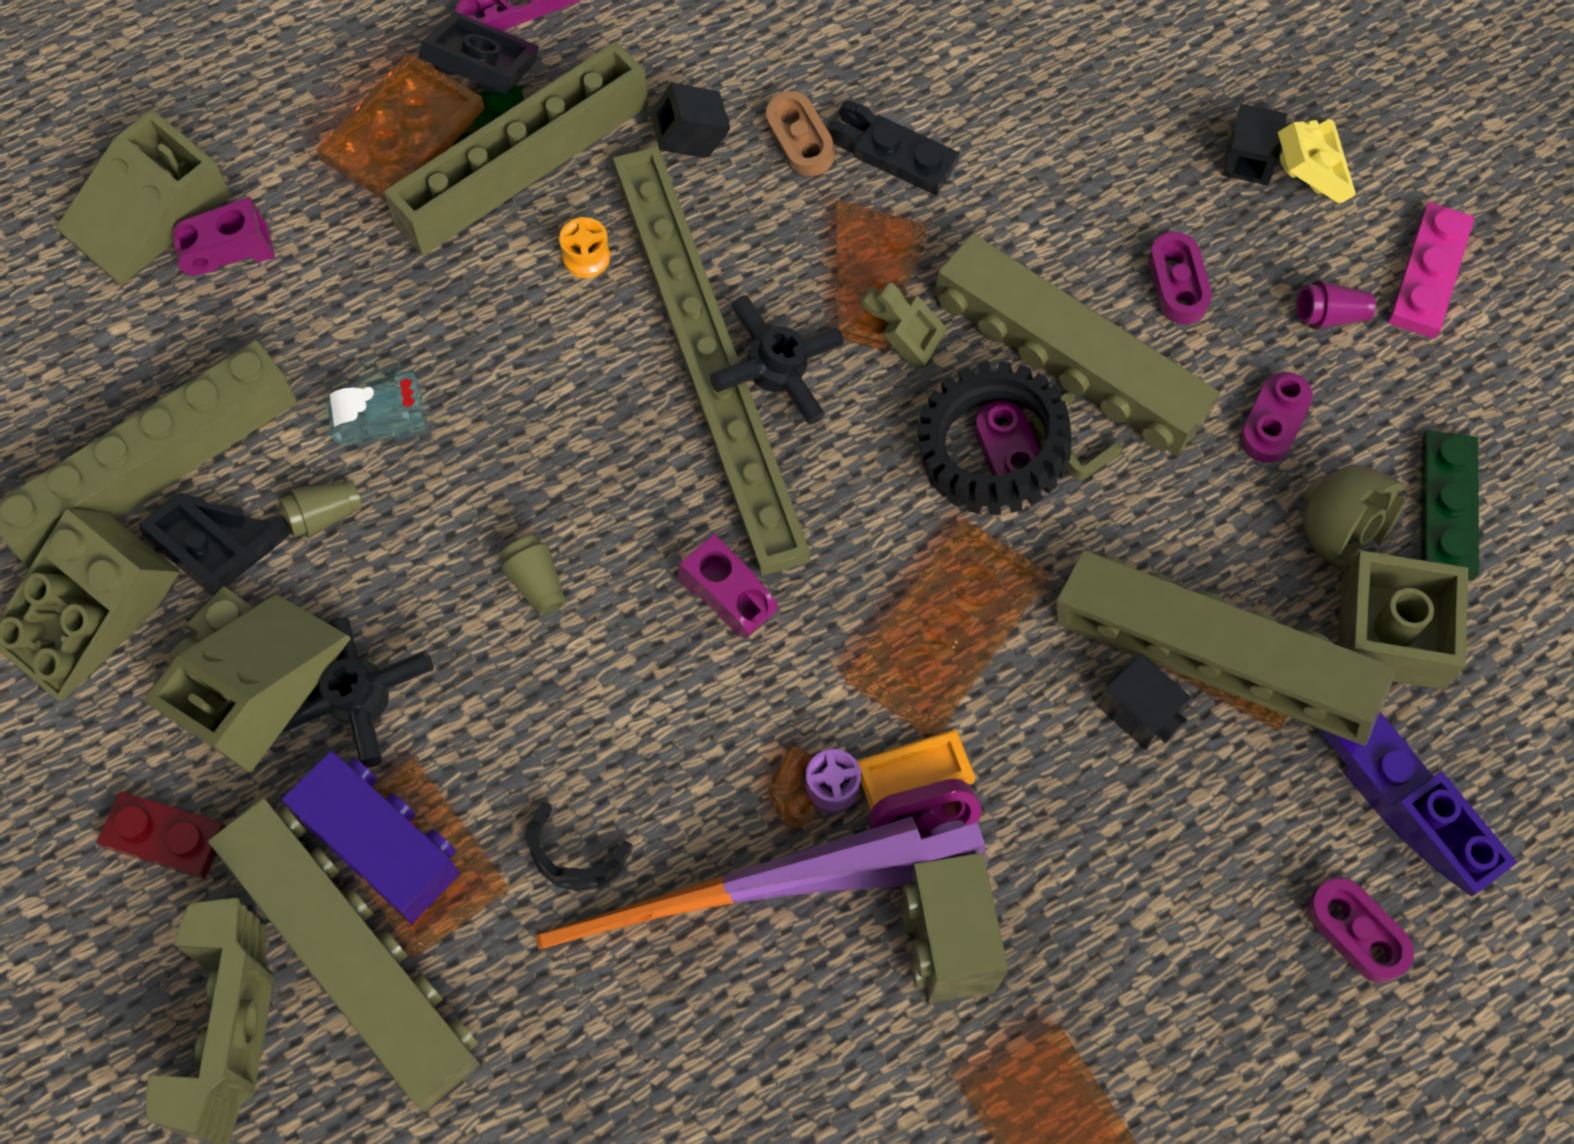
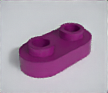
M1164 233L1154 241L1148 258L1149 269L1160 309L1169 320L1175 323L1192 324L1198 322L1206 314L1212 299V291L1199 246L1194 239L1184 233ZM1174 259L1179 264L1173 266L1168 264L1165 260ZM1184 299L1191 305H1183L1176 300Z
M1279 372L1270 376L1264 383L1240 435L1241 446L1251 458L1264 463H1272L1281 460L1288 453L1313 400L1312 389L1303 377L1291 372ZM1281 390H1288L1292 392L1295 397L1285 396L1281 392ZM1262 429H1271L1277 436H1269Z
M994 401L985 405L980 410L975 425V435L992 475H1004L1017 469L1012 465L1013 462L1021 461L1028 464L1039 454L1040 449L1026 416L1018 406L1007 401ZM1004 419L1010 425L1001 427L995 424L994 420Z
M948 779L884 797L872 808L868 822L870 829L913 816L922 840L932 836L931 830L947 822L962 820L965 826L978 822L981 816V804L968 783L959 779Z
M1335 878L1324 882L1311 895L1308 903V914L1312 924L1363 977L1373 982L1387 983L1400 977L1410 968L1414 958V948L1409 936L1358 884L1347 879ZM1334 902L1343 907L1345 911L1344 920H1337L1330 915L1328 911L1329 903ZM1371 945H1378L1385 950L1387 954L1386 963H1379L1372 958L1370 953Z

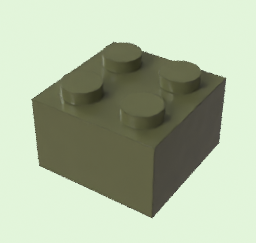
M1360 550L1342 576L1338 645L1352 651L1362 650L1374 653L1382 658L1385 663L1395 666L1396 670L1392 682L1444 690L1466 667L1468 568Z
M984 853L914 864L909 883L903 884L904 898L899 899V909L904 932H914L915 934L914 954L910 955V967L915 989L925 988L928 1004L995 993L1008 971V965Z

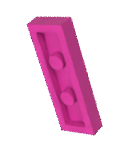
M1431 202L1427 203L1422 213L1388 321L1389 324L1436 339L1444 322L1475 216Z

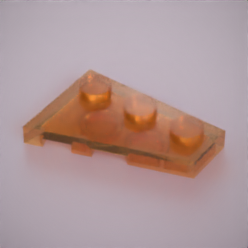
M836 200L838 328L843 335V340L886 351L889 341L882 333L889 323L870 314L862 306L861 299L870 286H874L880 293L886 282L893 283L901 291L903 297H905L926 236L927 225Z

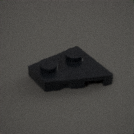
M183 493L177 494L139 523L142 535L212 596L223 586L226 587L290 535L289 525L282 519L274 517L271 523L245 517L243 509L225 504L212 505L202 498Z

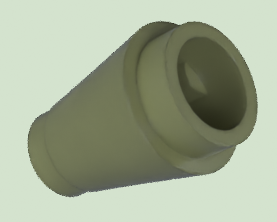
M352 480L343 483L338 482L290 489L289 496L279 499L284 519L289 525L293 538L304 534L307 538H310L353 514V512L362 509L358 491Z
M536 535L523 537L507 546L500 553L504 563L501 570L530 605L535 608L540 617L554 612L567 603L548 544L541 543Z

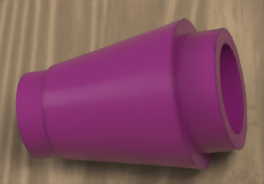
M1320 280L1314 281L1312 285H1304L1300 289L1296 301V313L1301 324H1309L1314 330L1370 321L1374 316L1376 301L1372 292H1363L1362 290Z

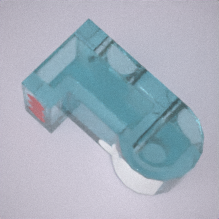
M414 370L393 374V382L366 386L364 389L343 388L331 393L326 399L331 438L341 445H353L428 433L422 393Z

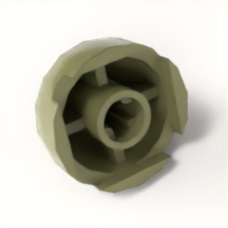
M1350 465L1336 470L1325 479L1323 477L1317 478L1309 486L1303 499L1304 503L1307 504L1304 510L1303 528L1312 549L1339 570L1346 571L1355 559L1353 555L1372 539L1375 540L1378 546L1385 541L1403 510L1405 499L1398 496L1397 491L1406 490L1405 485L1388 474L1360 465ZM1349 539L1355 541V543L1347 544Z

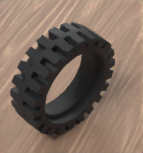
M989 362L978 364L979 374L972 375L969 367L958 371L959 381L957 383L949 376L941 382L942 393L933 390L928 397L929 407L923 406L920 413L921 424H918L919 449L930 482L934 483L935 489L942 497L946 494L948 495L950 503L960 508L965 502L969 512L980 514L982 506L988 507L990 515H1001V506L1009 505L1010 511L1013 513L1022 510L1023 500L1027 499L1031 506L1041 501L1042 490L1050 494L1057 487V477L1063 478L1067 470V461H1070L1072 433L1065 401H1062L1061 394L1055 385L1049 388L1046 377L1038 373L1032 378L1031 369L1022 365L1019 366L1016 373L1012 372L1011 363L999 362L997 372H991ZM994 401L1011 402L1030 409L1040 418L1045 429V442L1039 454L1023 468L1007 474L977 475L960 469L950 460L946 451V434L951 424L967 410Z

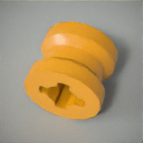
M588 217L572 219L563 226L559 235V243L565 268L571 274L582 278L598 276L605 271L610 263L608 235L605 227L599 221Z

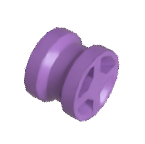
M827 749L816 754L810 760L806 769V794L809 802L816 809L832 814L846 811L856 802L861 783V769L857 760L849 753L840 749ZM824 783L826 786L830 787L831 790H828L825 786L821 785Z

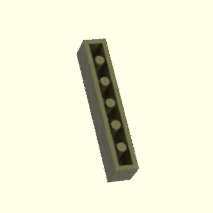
M616 41L386 189L384 195L394 226L424 256L647 108L648 95L645 69Z
M974 233L938 271L934 297L939 300L940 305L948 313L954 316L962 315L979 327L981 333L989 340L1005 343L1017 351L1020 358L1030 367L1036 369L1043 368L1058 378L1061 385L1071 394L1077 396L1084 395L1099 405L1102 412L1112 421L1117 423L1125 422L1140 432L1145 441L1153 448L1161 451L1167 450L1178 457L1210 417L1221 393L1220 391Z
M254 340L0 499V535L9 548L30 569L66 508L108 512L115 519L119 518L297 404L283 372L259 342Z
M1083 550L1057 599L1058 624L1073 632L1137 657L1143 654L1154 664L1365 747L1389 694L1396 670L1395 666L1385 663L1382 658L1374 653L1362 650H1349L1331 643L1327 637L1318 632L1310 630L1301 632L1278 623L1274 617L1261 611L1248 612L1227 604L1214 593L1206 591L1198 593L1176 585L1172 579L1163 574L1155 572L1147 574L1128 567L1123 561L1109 554L1096 555Z
M265 798L261 799L208 840V843L412 1102L423 1112H426L480 1066V1063L470 1052L479 1043L458 1017L454 1018L449 1024L434 1008L443 1000L422 973L412 980L404 971L400 963L408 955L387 930L377 937L365 921L373 915V912L353 888L344 895L331 880L340 873L319 846L311 853L307 851L298 839L307 831L287 806L276 812Z

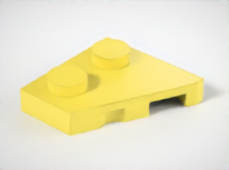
M1327 119L1321 124L1317 120L1307 123L1303 121L1293 122L1278 132L1283 150L1279 155L1280 161L1285 171L1291 177L1300 178L1308 183L1317 194L1323 193L1337 203H1343L1356 195L1333 120Z

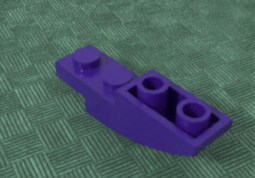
M1381 712L1366 747L1317 728L1348 766L1343 771L1344 775L1385 823L1427 863L1471 897L1476 895L1517 863L1443 771L1433 776Z

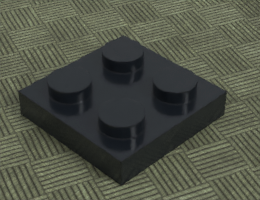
M454 11L422 40L418 58L431 63L441 73L460 75L472 80L484 91L507 95L534 65L539 46Z

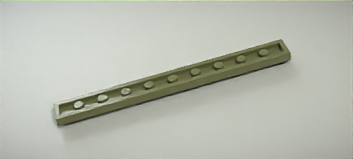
M655 146L613 157L616 176L760 576L808 563L811 557L809 547L747 382L720 392H716L710 383L711 373L739 363L659 147Z

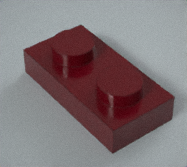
M120 791L96 843L104 849L205 880L217 854L208 843V840L226 826L216 820Z

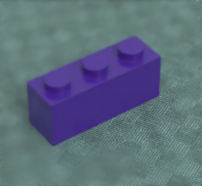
M331 750L281 800L309 830L412 925L460 875L450 859L456 851L434 829H431L426 835L418 830L411 823L416 814L396 794L392 792L385 799L371 786L377 779L360 761L353 757L345 763Z

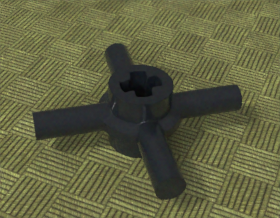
M747 295L737 298L731 307L753 339V343L748 351V360L710 374V383L716 392H720L753 380L757 386L766 391L780 392L786 390L808 425L820 421L824 417L825 412L802 377L807 368V359L843 345L844 340L841 331L833 328L803 339L800 334L788 327L778 326L769 329Z
M346 617L334 618L328 624L347 634L351 639L338 655L336 661L324 671L320 680L321 694L305 700L282 731H289L330 714L341 722L351 723L359 761L366 768L375 767L382 763V756L373 721L382 715L388 705V689L433 671L434 665L430 655L424 650L379 669L367 660L358 659L349 619Z

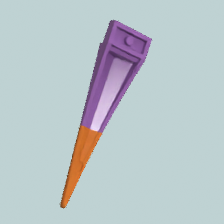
M913 816L539 933L535 937L538 950L648 920L733 903L828 891L903 887V884L909 883L913 866L916 863L984 853L986 862L985 843L978 822L965 826L962 820L941 824L931 830V837L921 840Z

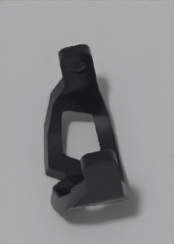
M543 801L533 819L526 825L528 830L527 842L539 873L556 887L573 891L598 888L613 878H617L633 850V844L625 840L620 848H618L613 860L586 869L558 868L540 848L541 829L552 811V805Z

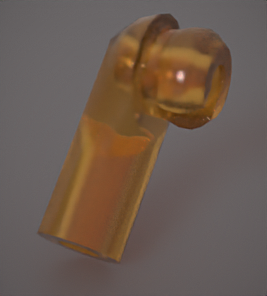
M789 746L768 786V795L779 819L790 827L800 828L810 823L816 813L813 800L809 801L801 785L812 756L800 748Z

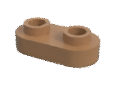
M786 91L776 95L766 108V118L770 131L794 171L803 176H817L826 172L832 166L835 159L834 144L830 133L807 96L797 91ZM790 119H798L792 124H785ZM811 153L818 154L817 156L812 158H805L808 154Z

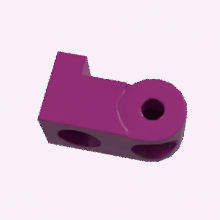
M250 197L187 218L177 223L172 231L179 269L189 275H200L216 271L223 264L225 266L253 257L255 262L275 258L268 223Z
M715 534L709 537L679 564L677 581L690 593L693 594L695 592L719 615L726 625L742 638H748L778 611L775 599L756 579L757 576Z

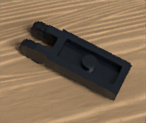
M846 100L839 108V116L841 120L847 123L846 125L836 120V122H830L826 127L834 145L853 153L855 158L936 196L959 161L960 152L878 114L875 117L867 106L857 104L856 101ZM855 128L864 131V135L861 137Z

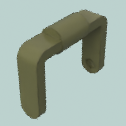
M1069 392L1061 396L1066 406H1069L1074 401V397ZM1035 414L1030 428L1033 435L1040 441L1039 447L1042 448L1045 442V429L1040 418ZM1115 443L1085 465H1082L1071 451L1070 461H1067V471L1073 478L1084 480L1118 456L1123 448L1118 443Z

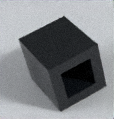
M671 82L650 112L659 150L702 158L710 157L730 130L729 118L719 91Z
M1240 104L1230 132L1222 176L1268 186L1279 160L1281 143L1278 132L1285 128L1287 113L1269 110L1264 107Z
M1141 654L1105 689L1097 707L1141 747L1147 750L1158 738L1166 744L1181 730L1188 721L1182 715V712L1192 697L1146 656Z

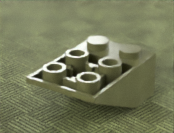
M151 109L113 139L56 229L117 284L122 286L174 243L172 231L177 223L218 208L231 195L216 162Z
M66 508L0 616V651L58 702H62L156 611L180 571L108 512Z
M275 594L179 654L143 701L176 725L251 773L321 680L324 671L335 661L351 638L342 631Z

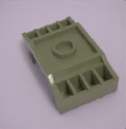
M238 898L188 904L175 939V946L206 970H212L206 992L207 1002L209 1005H212L208 1028L202 1029L199 1033L195 1048V1062L200 1067L199 1077L149 1075L147 1082L146 1120L183 1137L208 1144H229L240 1106L255 1094L275 978L265 965L267 925L262 924L260 919L254 916L253 912L248 911L247 906L242 905Z

